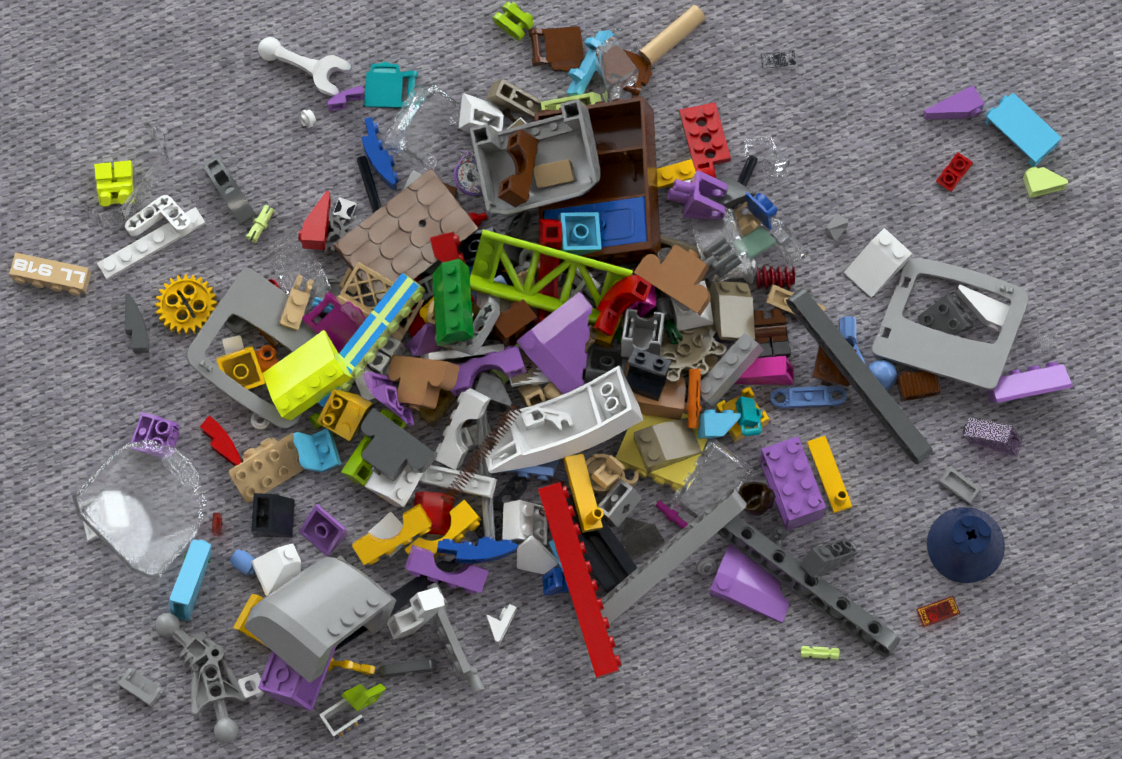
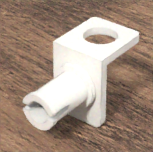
M258 673L238 680V685L244 698L256 695L257 699H260L263 696L264 692L258 689L261 681ZM247 681H250L254 691L246 690L245 683Z

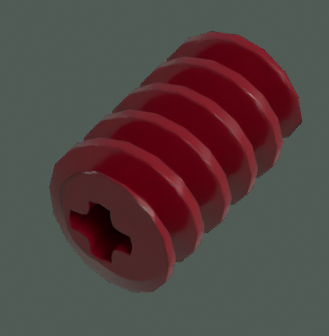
M757 266V288L760 289L762 284H764L765 289L768 290L769 285L772 284L779 285L783 289L787 285L788 290H791L792 286L795 285V267H792L790 272L788 266H785L782 272L780 266L777 267L776 271H774L773 266H770L768 271L765 266H762L759 271Z

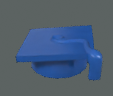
M746 192L748 210L766 228L771 230L770 218L777 214L778 208L765 195L758 193L754 198L749 192Z

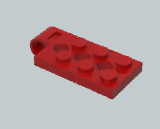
M716 102L680 109L679 114L695 171H701L716 178L714 165L731 161ZM698 121H705L707 124L701 127L696 123ZM707 136L711 140L709 142H703L701 141V138ZM712 152L715 154V157L707 158L705 155Z

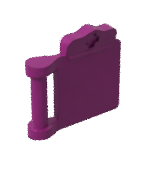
M327 292L324 295L325 298L309 314H305L302 320L317 334L323 330L326 331L339 354L366 320V317L363 315L362 310L354 306L350 301L342 305L331 292ZM331 303L334 308L316 324L314 319Z

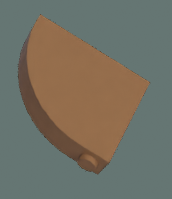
M627 357V360H626L625 377H626L627 374H628V370H629V366H630V365L628 364V361H629L630 357ZM682 372L680 373V379L676 383H670L666 379L659 401L633 392L639 404L641 414L679 420L682 414L687 412L686 405H688V402H685L686 387Z

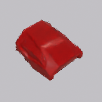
M415 492L414 507L421 504L432 523V526L429 527L430 531L426 534L445 536L450 529V511L453 509V502L444 498L452 506L441 498L442 495L445 496L444 493Z

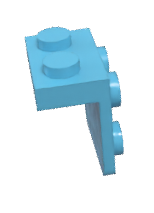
M326 428L313 435L300 432L293 434L294 445L299 453V463L304 469L323 473L342 465L331 430Z

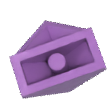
M426 323L406 344L414 357L441 349V346H437L435 340V324Z

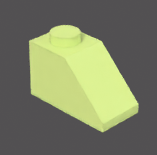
M1032 167L1023 176L1030 198L1064 190L1068 185L1067 179L1044 167Z

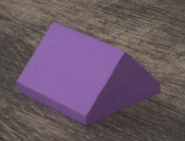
M318 504L314 506L299 531L327 557L348 535L346 528Z

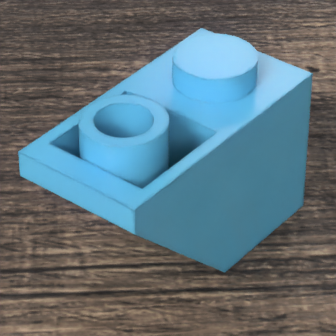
M704 410V413L699 415L700 427L698 428V438L717 439L724 436L739 420L741 413H734V410H723L722 413H716V410Z

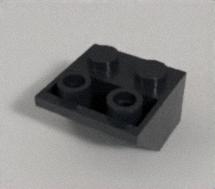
M254 493L251 529L253 536L293 538L295 499L276 494Z

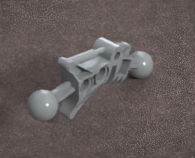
M172 613L161 614L155 621L156 631L163 637L172 636L184 647L179 660L185 659L184 665L190 663L189 669L193 671L191 689L192 716H198L204 708L213 705L218 721L214 726L216 739L223 743L234 741L238 736L239 727L233 719L229 718L225 702L237 700L247 703L248 698H244L236 675L226 663L223 648L215 644L211 639H207L205 632H201L192 639L179 628L180 622L176 615ZM207 659L208 661H207V662L205 663V665L201 668L200 674H199V678H198V672H199V666H198V665L201 664L202 662H204V661ZM220 664L225 668V674L231 684L222 679L219 669ZM213 670L217 674L214 678H208L206 676L207 672ZM214 689L222 691L218 697L212 696L211 692Z

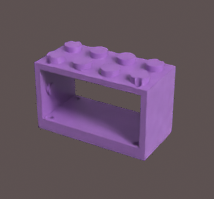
M797 436L762 448L759 462L769 488L773 489L776 495L775 504L786 531L822 519L826 506L799 437Z
M336 646L332 649L324 673L311 683L272 651L258 689L278 702L312 711Z

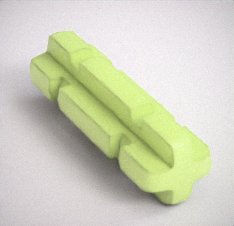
M801 647V657L839 658L840 651L838 648Z

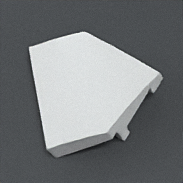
M533 535L517 546L518 569L545 574L558 565L559 560Z

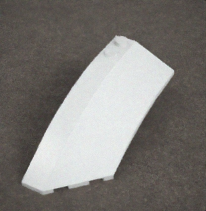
M617 366L566 394L519 409L523 413L538 406L539 408L566 412L570 415L573 426L570 428L567 422H563L561 424L563 430L559 431L553 423L546 422L543 426L527 431L521 413L515 410L514 412L519 415L517 416L509 411L514 417L509 414L507 415L513 421L507 419L511 424L508 422L505 424L510 428L504 425V428L508 430L506 431L500 427L503 432H498L502 436L497 434L500 439L494 438L499 443L495 441L497 445L493 446L495 449L488 450L490 455L486 454L488 457H485L488 471L490 473H497L552 462L594 447L643 421L639 404L621 367ZM540 414L533 416L534 421L539 420V418L542 419Z

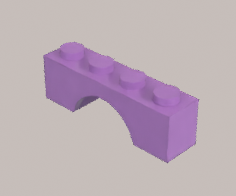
M507 346L503 351L497 353L489 352L485 354V357L479 359L471 358L467 360V363L461 365L455 364L460 366L456 384L450 391L453 396H457L461 392L472 389L475 378L481 372L489 369L499 370L508 378L526 373L527 370L519 347Z
M412 545L405 568L409 570L411 575L420 577V574L428 576V580L436 583L441 580L446 582V586L455 589L457 586L464 588L465 592L471 594L482 592L489 572L486 568L475 564H465L461 569L454 572L442 571L436 566L434 553L431 550Z

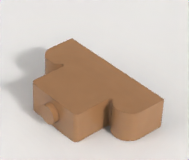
M674 245L663 263L656 255H646L634 271L636 275H639L654 287L700 316L711 300L710 292L703 285H699L709 266L698 258L699 254L691 249L686 251L680 246Z
M392 355L388 376L390 380L399 383L397 391L399 403L408 405L410 409L420 411V408L435 409L440 388L446 391L453 389L460 366L447 361Z

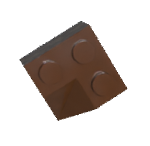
M524 299L520 302L515 301L506 312H500L493 326V334L501 344H504V348L511 345L514 346L517 344L518 339L538 324L537 316Z

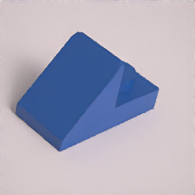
M562 567L553 568L542 576L544 596L569 592Z

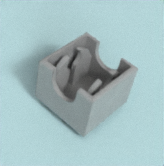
M626 309L621 342V357H630L634 347L660 356L665 313L654 312L652 318L645 319L637 315V310Z

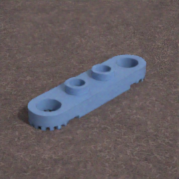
M841 386L779 388L772 391L770 403L778 409L840 406L845 403L847 393ZM833 392H840L842 399L835 401L831 396ZM782 394L785 397V401L778 403L775 401L774 396Z

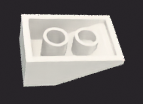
M884 228L844 271V274L872 298L910 260L912 253Z

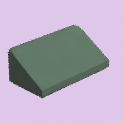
M759 227L734 242L733 247L738 257L749 261L774 246L776 241L764 227Z

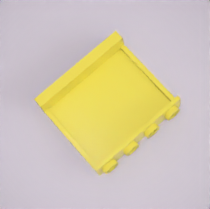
M683 413L681 419L687 418L688 415ZM642 414L643 421L628 428L615 459L621 462L626 471L628 469L638 471L640 477L646 478V476L654 478L653 481L660 485L666 483L671 485V488L675 491L682 492L684 490L687 492L701 454L647 473L634 441V432L676 419ZM692 428L703 452L708 439H699L698 428Z

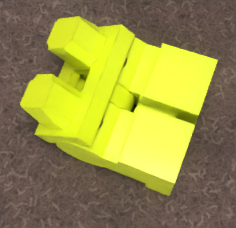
M131 160L114 162V168L111 162L94 164L99 205L103 207L118 203L123 205L134 201L133 164Z

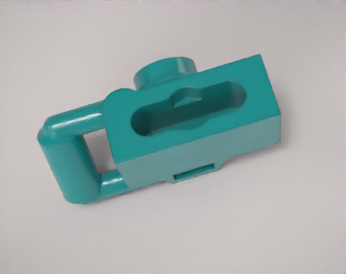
M740 396L735 404L737 413H741L738 425H740L742 435L745 437L760 435L762 433L761 410L756 408L754 399Z

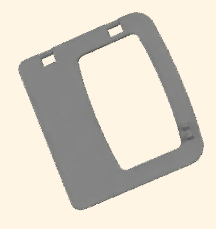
M922 258L912 259L903 268L898 285L895 288L880 330L872 347L873 354L886 360L985 390H994L999 383L1028 306L1027 293L1021 287L973 270ZM920 275L941 278L968 285L1009 300L1011 305L998 340L990 344L965 339L931 329L904 318L902 314L916 278ZM905 279L911 280L908 288L902 287ZM885 329L891 331L888 339L882 337Z
M245 268L239 273L187 350V360L191 367L230 398L279 428H289L299 420L303 413L291 421L281 417L275 406L241 386L205 356L206 349L230 315H236L251 323L291 352L318 335L303 320H301L297 331L280 325L279 322L289 295L254 270ZM306 308L303 316L311 311ZM319 316L314 319L316 324L322 320Z

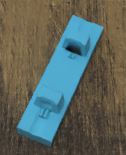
M610 30L598 31L595 38L586 39L584 44L589 50L579 69L571 68L568 73L573 79L566 92L569 96L584 93L614 36Z

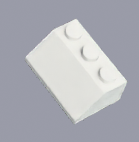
M408 464L395 481L390 480L382 473L379 476L373 472L365 487L395 507H405L423 473L414 472Z

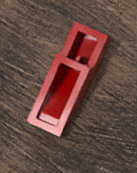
M209 415L201 424L200 429L213 440L210 443L211 449L232 465H239L242 461L233 441L221 425Z

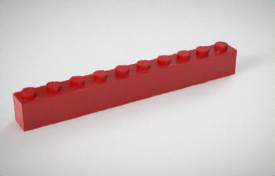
M561 482L538 489L595 676L599 679L620 672L619 667L622 666L619 655L614 654L613 648L616 647L613 636L609 637L607 629L610 628L607 617L603 618L601 610L604 609L601 598L597 599L595 591H598L596 580H591L589 574L593 572L590 561H585L584 554L587 551L584 542L580 543L578 535L581 534L578 523L574 524L572 519L575 516L573 506L568 505L566 500L569 497L567 487H562Z

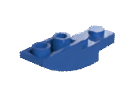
M372 117L364 118L368 136L361 137L366 156L381 180L392 190H396V183H399L397 172L392 170V166H395L393 155H389L387 149L383 150L381 139L377 140L376 134L379 133L377 122L373 123Z
M492 537L479 538L477 546H474L472 542L464 541L460 544L454 543L452 539H443L438 541L437 553L456 555L455 563L478 564L507 557L516 552L518 544L507 539L502 540V542L494 541Z

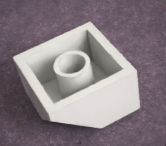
M701 281L699 285H703L707 289L705 281ZM670 297L669 306L674 316L672 320L678 331L713 324L711 302H709L700 316Z

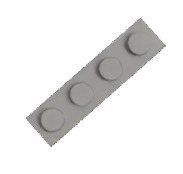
M745 332L700 381V397L713 408L764 351L762 347Z

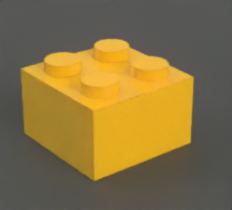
M253 346L216 358L219 369L247 390L265 384Z

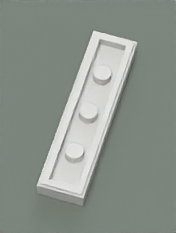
M430 465L420 478V483L445 489L454 487L460 492L488 498L493 497L497 482L495 478L467 473L471 477L469 478L463 473H459L462 471ZM457 475H460V476L463 475L464 477H466V478L470 481V482H468V481L465 480L464 478L460 477L464 482H466V483L468 484V485H466V484H464L463 482H461L460 480H458L463 486H465V488H464V487H462L461 485L457 484L462 490L458 489V488L455 487V486L452 487V486L450 485V484H454L453 481L458 482V481L455 479V478L460 479Z

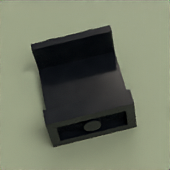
M634 347L628 361L630 366L626 380L632 392L659 401L665 387L671 360Z

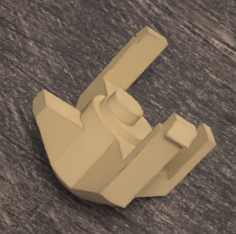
M747 201L735 208L731 213L734 232L740 238L758 229L760 225L759 220L752 213L743 216L740 212L748 204Z

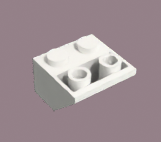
M462 94L458 129L470 132V128L489 124L497 132L502 131L504 115L496 104Z
M522 500L504 503L502 540H512L513 543L519 545L533 535L543 546L547 545V517L539 513L541 505Z

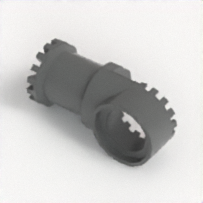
M655 287V307L657 312L665 313L664 321L666 319L668 321L674 317L669 306L670 296L664 293L661 297V291Z

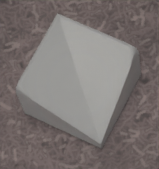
M836 214L827 225L825 234L837 240L848 227L849 221Z

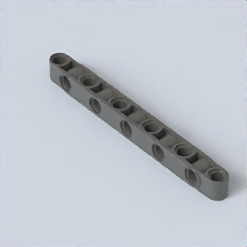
M735 516L717 532L736 549L880 655L889 657L899 644L900 638L896 633L820 576L812 578L800 565L801 562L738 516Z

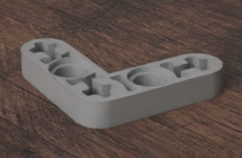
M492 302L486 303L473 322L474 338L459 341L457 344L442 345V347L469 355L477 353L497 321L500 309ZM484 325L483 329L478 332V329Z

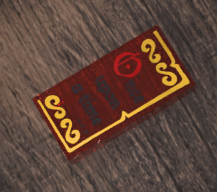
M953 595L916 609L923 628L960 615Z

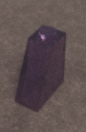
M969 418L968 423L965 424L963 429L964 437L968 442L1018 457L1022 438L1012 425Z

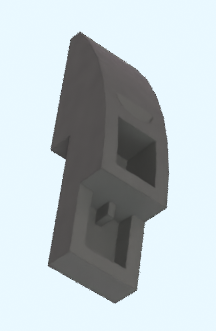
M217 155L204 163V169L239 224L242 225L255 217L256 213L220 157Z

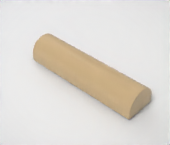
M696 5L691 6L639 51V54L652 66L705 21L704 13Z

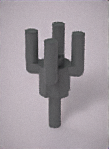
M724 236L703 250L705 257L701 260L709 266L708 271L704 275L706 279L715 273L723 277L742 264L734 250L722 259L720 258L732 249Z

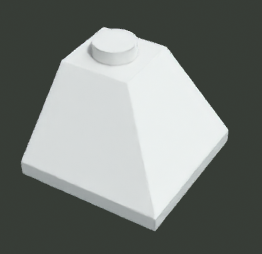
M293 543L275 548L251 562L266 597L301 572V560Z

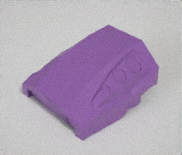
M140 412L139 422L131 443H128L127 447L131 450L167 461L171 457L177 442L180 425L156 415Z

